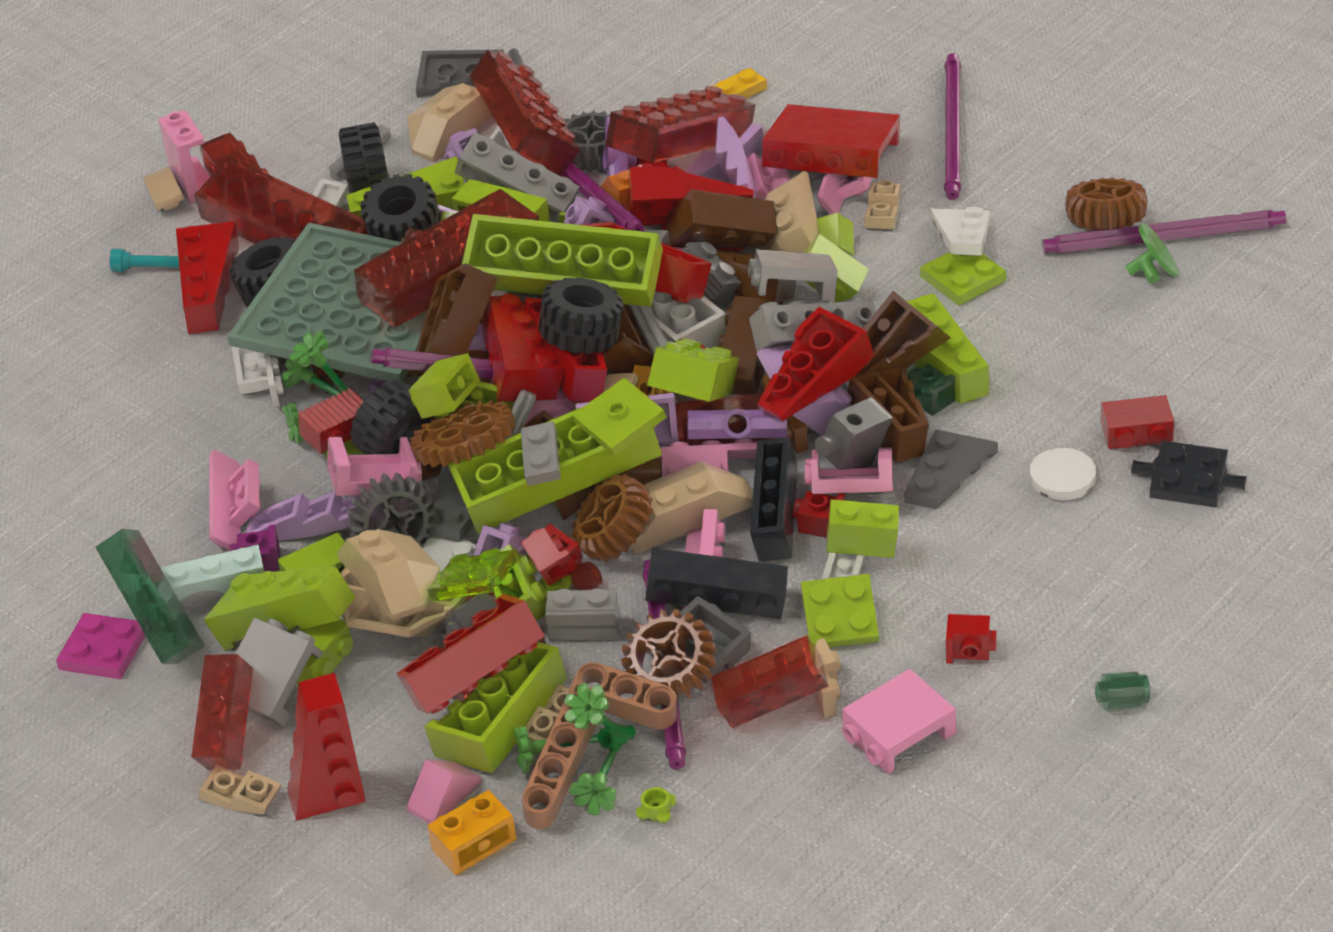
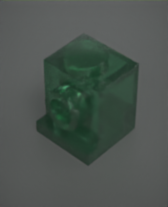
M930 364L921 369L914 367L908 372V380L912 381L914 385L913 393L915 398L919 399L923 410L930 415H935L956 401L954 375L949 374L946 376Z

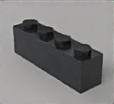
M790 437L757 441L750 535L759 562L792 558L793 508L796 501L798 464Z
M652 548L645 601L687 606L699 596L706 602L715 604L724 612L781 619L786 598L788 566Z

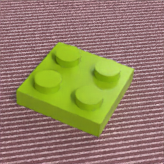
M947 252L920 266V277L960 306L1006 281V270L983 253L982 255H961Z
M870 574L801 581V593L810 650H814L817 640L822 638L825 639L829 648L879 642Z

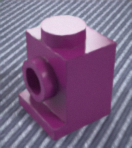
M269 525V530L237 534V543L230 544V551L258 545L264 571H280L278 559L281 558V548L275 525Z

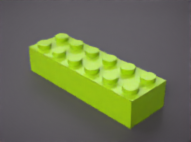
M473 214L462 265L467 263L497 277L498 280L494 290L543 295L545 287L548 284H552L553 281L578 277L596 280L597 282L609 285V288L615 289L618 292L617 295L621 296L623 304L652 307L663 249L658 233Z
M581 408L548 422L553 421L557 430L561 479L528 486L524 474L521 433L506 439L504 443H496V449H486L483 456L476 454L470 461L465 458L457 465L452 462L448 466L474 527L479 534L482 531L483 525L498 526L501 523H505L601 482L605 478H610L661 456L662 452L654 428L613 456L574 422L572 415Z

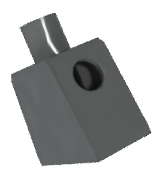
M872 397L835 413L831 417L824 435L815 440V449L819 455L824 456L840 470L871 466L893 417Z

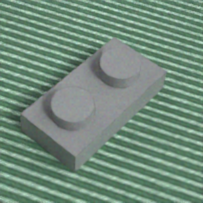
M554 422L521 428L524 474L528 486L561 479L557 430Z

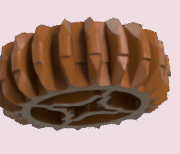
M1102 177L1096 180L1090 179L1088 182L1082 181L1079 185H1074L1067 191L1065 202L1067 218L1070 219V223L1077 224L1080 228L1086 227L1088 230L1098 229L1101 231L1102 229H1109L1111 231L1114 228L1122 229L1124 226H1132L1134 223L1142 221V218L1146 216L1148 205L1146 189L1142 187V184L1136 183L1134 180H1126L1125 178Z
M616 474L612 478H605L603 484L597 483L595 490L592 493L588 492L586 500L580 502L581 508L575 513L577 519L571 526L574 529L572 537L579 543L581 551L591 559L603 560L605 562L610 561L612 558L618 559L621 552L627 553L633 543L637 544L639 535L644 534V526L650 522L648 516L653 511V508L650 506L653 499L649 496V491L638 480L626 474L623 476Z
M662 609L657 619L647 614L646 619L648 623L645 625L635 622L637 633H627L626 638L630 644L622 646V653L626 657L621 659V665L626 669L625 672L672 688L676 695V703L678 702L679 694L684 693L686 698L691 699L692 693L690 689L693 687L703 691V684L700 680L711 679L712 674L708 668L716 667V660L713 655L717 653V648L712 643L713 636L709 630H705L704 622L700 619L695 621L693 615L689 612L682 617L677 609H674L670 617ZM688 638L695 643L693 659L688 658L685 653L687 648L685 644ZM646 653L650 654L653 659L651 663L652 670L649 674L643 670V661Z

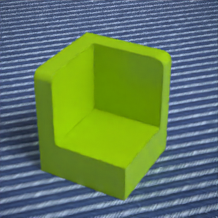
M839 213L816 218L819 234L848 255H854L852 221Z

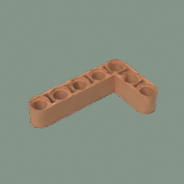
M590 662L581 666L568 691V694L578 696L577 687L580 684L596 682L605 691L604 697L609 701L608 709L603 711L605 713L659 730L669 728L676 720V695L672 688L600 663ZM625 693L634 695L627 699L620 697V695ZM563 703L522 796L525 821L534 829L547 828L556 820L597 726L590 722L586 729L576 728L575 723H570L565 719V713L572 709V707ZM659 704L667 706V708L662 710L653 707ZM571 742L574 744L573 746L568 748H563L559 746L561 743ZM552 772L561 774L553 779L546 777L547 774ZM537 803L547 805V807L540 810L532 808Z

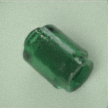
M1137 671L1102 674L1100 681L1095 682L1097 703H1102L1105 710L1140 707L1142 703H1149L1150 684L1148 676L1146 674H1139Z

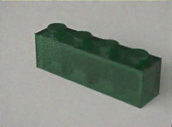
M122 528L95 547L161 664H179L205 646L139 530Z

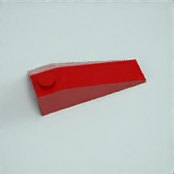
M639 164L635 167H629L628 208L641 221L643 226L667 224L666 215L690 190L749 198L754 197L753 189L663 166Z
M819 306L797 328L794 334L795 341L790 350L784 352L782 356L783 363L778 373L772 375L757 403L758 408L784 421L855 377L875 356L865 329Z

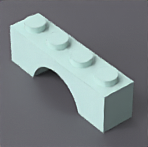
M255 545L125 576L135 620L144 621L147 625L171 619L176 605L191 594L202 591H217L225 594L231 587V581L238 575L243 573L257 574L265 571L259 546Z

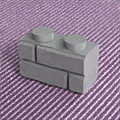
M559 589L557 591H548L546 622L549 641L618 640L620 611L617 589Z

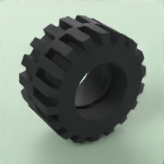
M372 122L340 128L338 136L349 193L371 187L374 183L379 184L381 179L385 177L389 179L380 131L376 123Z
M397 174L389 179L385 177L381 179V183H374L370 187L371 191H366L364 194V200L361 201L360 207L368 235L426 247L428 246V241L432 242L436 238L435 233H439L441 223L439 207L431 185L427 181L424 182L423 178L419 176L413 178L412 174H405L404 176Z
M288 237L265 239L244 250L233 261V265L229 270L231 273L230 277L247 308L296 240L293 238L289 239Z
M576 277L553 281L543 291L538 331L541 332L540 335L549 344L557 346L561 350L584 354L602 352L604 349L611 348L613 343L617 342L623 308L622 298L620 295H617L618 292L615 289L609 288V285L592 279Z
M393 380L391 383L386 382L380 388L377 387L358 408L351 424L353 426L350 431L351 441L365 455L398 454L400 437H407L410 444V438L415 436L414 431L421 430L422 424L431 423L430 418L435 416L421 418L417 408L412 403L411 395L408 391L411 387L404 382H399L398 380Z

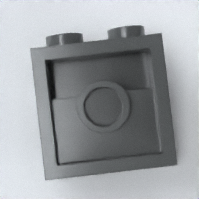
M697 596L680 612L682 617L689 612L693 615L695 621L699 619L703 621L706 626L705 630H709L713 636L712 643L715 644L717 653L713 655L716 660V667L708 668L712 674L711 678L722 667L729 670L751 649V632L743 623L734 621L722 613L715 604L708 603ZM688 638L685 644L687 647L685 653L688 658L693 659L695 643ZM701 679V681L704 682V683H706V682H708V681L710 680V679Z

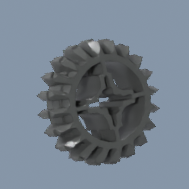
M593 110L591 113L583 111L581 115L572 114L571 119H563L562 124L557 125L556 131L553 132V147L556 156L569 159L580 170H588L590 173L591 170L597 169L601 172L603 168V151L606 145L605 120L607 117L615 114L607 115L606 111L596 113Z
M382 473L381 482L379 483L375 479L370 478L371 487L366 490L365 487L359 486V492L362 496L360 498L351 497V502L356 508L347 510V515L352 519L347 522L348 529L352 531L351 538L358 536L364 531H374L377 529L411 536L421 547L424 545L423 537L432 538V533L428 527L437 525L435 518L432 517V515L437 513V510L431 504L433 501L432 495L429 492H425L426 487L421 482L416 483L414 478L409 475L403 479L400 473H395L391 480L387 474ZM394 496H403L408 498L405 501L403 499H400L398 501L388 500V498ZM377 506L376 512L372 516H370L374 508ZM388 508L395 515V518H393V520L395 521L396 526H394L393 523L388 519L390 517Z

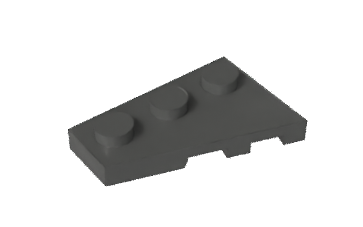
M504 49L422 51L416 84L417 98L438 93L444 88L461 83L471 85L502 77L505 61Z
M935 429L904 492V503L937 509L960 488V482L969 473L975 474L980 469V463L987 456L992 458L998 452V442Z

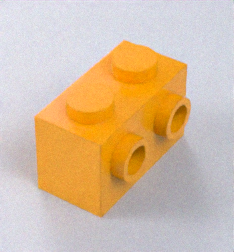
M489 789L427 825L431 849L455 876L517 840L513 815Z

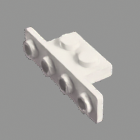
M232 347L240 395L270 389L273 407L280 406L278 395L284 394L281 376L279 375L281 373L277 356Z

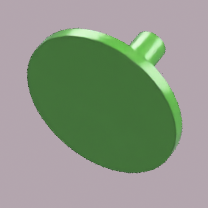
M1141 224L1138 229L1149 250L1125 266L1128 272L1133 276L1142 269L1148 282L1151 284L1156 283L1160 276L1152 262L1157 260L1169 275L1173 277L1178 275L1179 270L1176 262L1162 240L1147 224Z

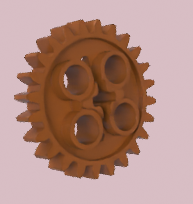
M493 400L486 404H483L482 401L472 405L467 403L461 409L457 407L455 411L440 419L430 418L431 423L422 424V429L414 431L415 436L410 438V447L418 463L422 462L423 466L431 464V467H435L442 463V466L445 467L452 462L457 465L462 459L466 458L470 461L476 454L485 455L484 451L486 449H496V443H504V437L512 435L511 430L516 428V422L511 408H509L508 404L503 405L502 401L495 404Z

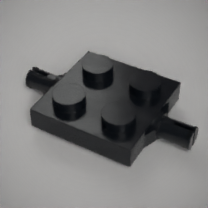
M1162 440L1158 456L1154 459L1153 463L1133 460L1131 474L1151 476L1149 498L1217 508L1219 495L1225 487L1245 490L1247 476L1227 474V449Z

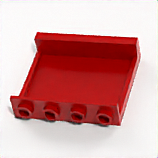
M787 104L762 139V167L878 178L879 158L887 145L897 146L899 143L900 114Z

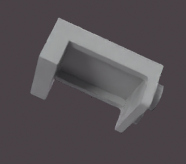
M756 249L755 259L749 260L748 277L751 278V285L756 287L760 296H765L767 280L771 278L813 281L822 301H834L838 270L830 255Z
M254 618L215 693L231 704L285 727L291 714L283 709L286 700L310 655L320 658L323 652L313 645L315 639L302 631L297 630L294 635L287 632V626L274 619L269 618L266 623Z

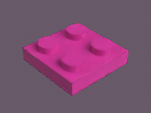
M83 613L56 659L58 669L122 679L148 632L146 622Z

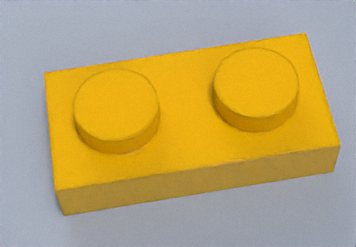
M749 67L706 88V99L723 111L767 89V79Z

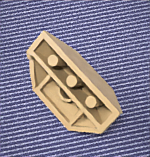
M463 83L442 89L407 116L412 154L435 162L446 153L445 149L452 135L460 131L466 132L473 128H478L506 105L505 100Z
M806 171L779 185L764 198V200L774 201L777 234L764 247H760V250L803 253L819 235L809 175Z
M700 461L645 484L644 486L649 491V496L653 499L650 505L653 511L648 516L650 522L643 528L644 534H640L637 538V544L633 543L630 547L636 556L686 535L689 531L702 528L704 509H717L718 519L722 520L751 508L753 492L746 478Z
M368 530L360 533L358 536L348 538L337 553L338 559L392 621L424 611L428 603L427 599L431 595L440 575V567L411 536L385 530Z
M345 568L340 573L356 597L342 615L347 627L404 637L428 636L469 595V589L436 583L431 595L427 599L428 603L424 611L392 621L348 569Z

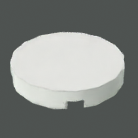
M1072 448L1046 450L1037 455L1030 464V483L1036 492L1040 494L1041 491L1048 494V498L1053 500L1069 501L1081 498L1096 483V465L1091 457L1079 450Z

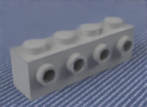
M474 132L459 156L455 169V174L467 180L473 179L547 198L550 222L559 223L558 216L560 212H566L568 207L574 203L579 186L570 179L561 177L547 170L543 165L534 163L522 157L518 152L508 150L495 143L491 138L481 136Z
M851 298L843 302L821 300L813 304H806L805 301H794L788 305H778L777 302L762 304L759 306V310L749 318L756 350L759 352L761 349L793 344L797 328L819 306L863 328L876 312L874 302L860 301V298Z

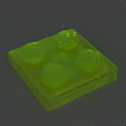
M495 548L487 550L480 555L469 556V554L464 553L452 557L448 565L437 574V578L427 589L431 601L494 592L517 562L513 549L500 551Z

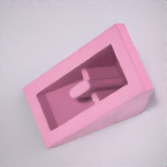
M425 760L407 804V811L430 824L438 817L452 811L482 781L481 776L454 761Z

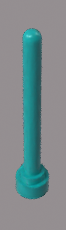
M112 248L110 252L109 263L112 272H125V269H131V267L179 268L178 256L132 255L131 252H126L125 249Z

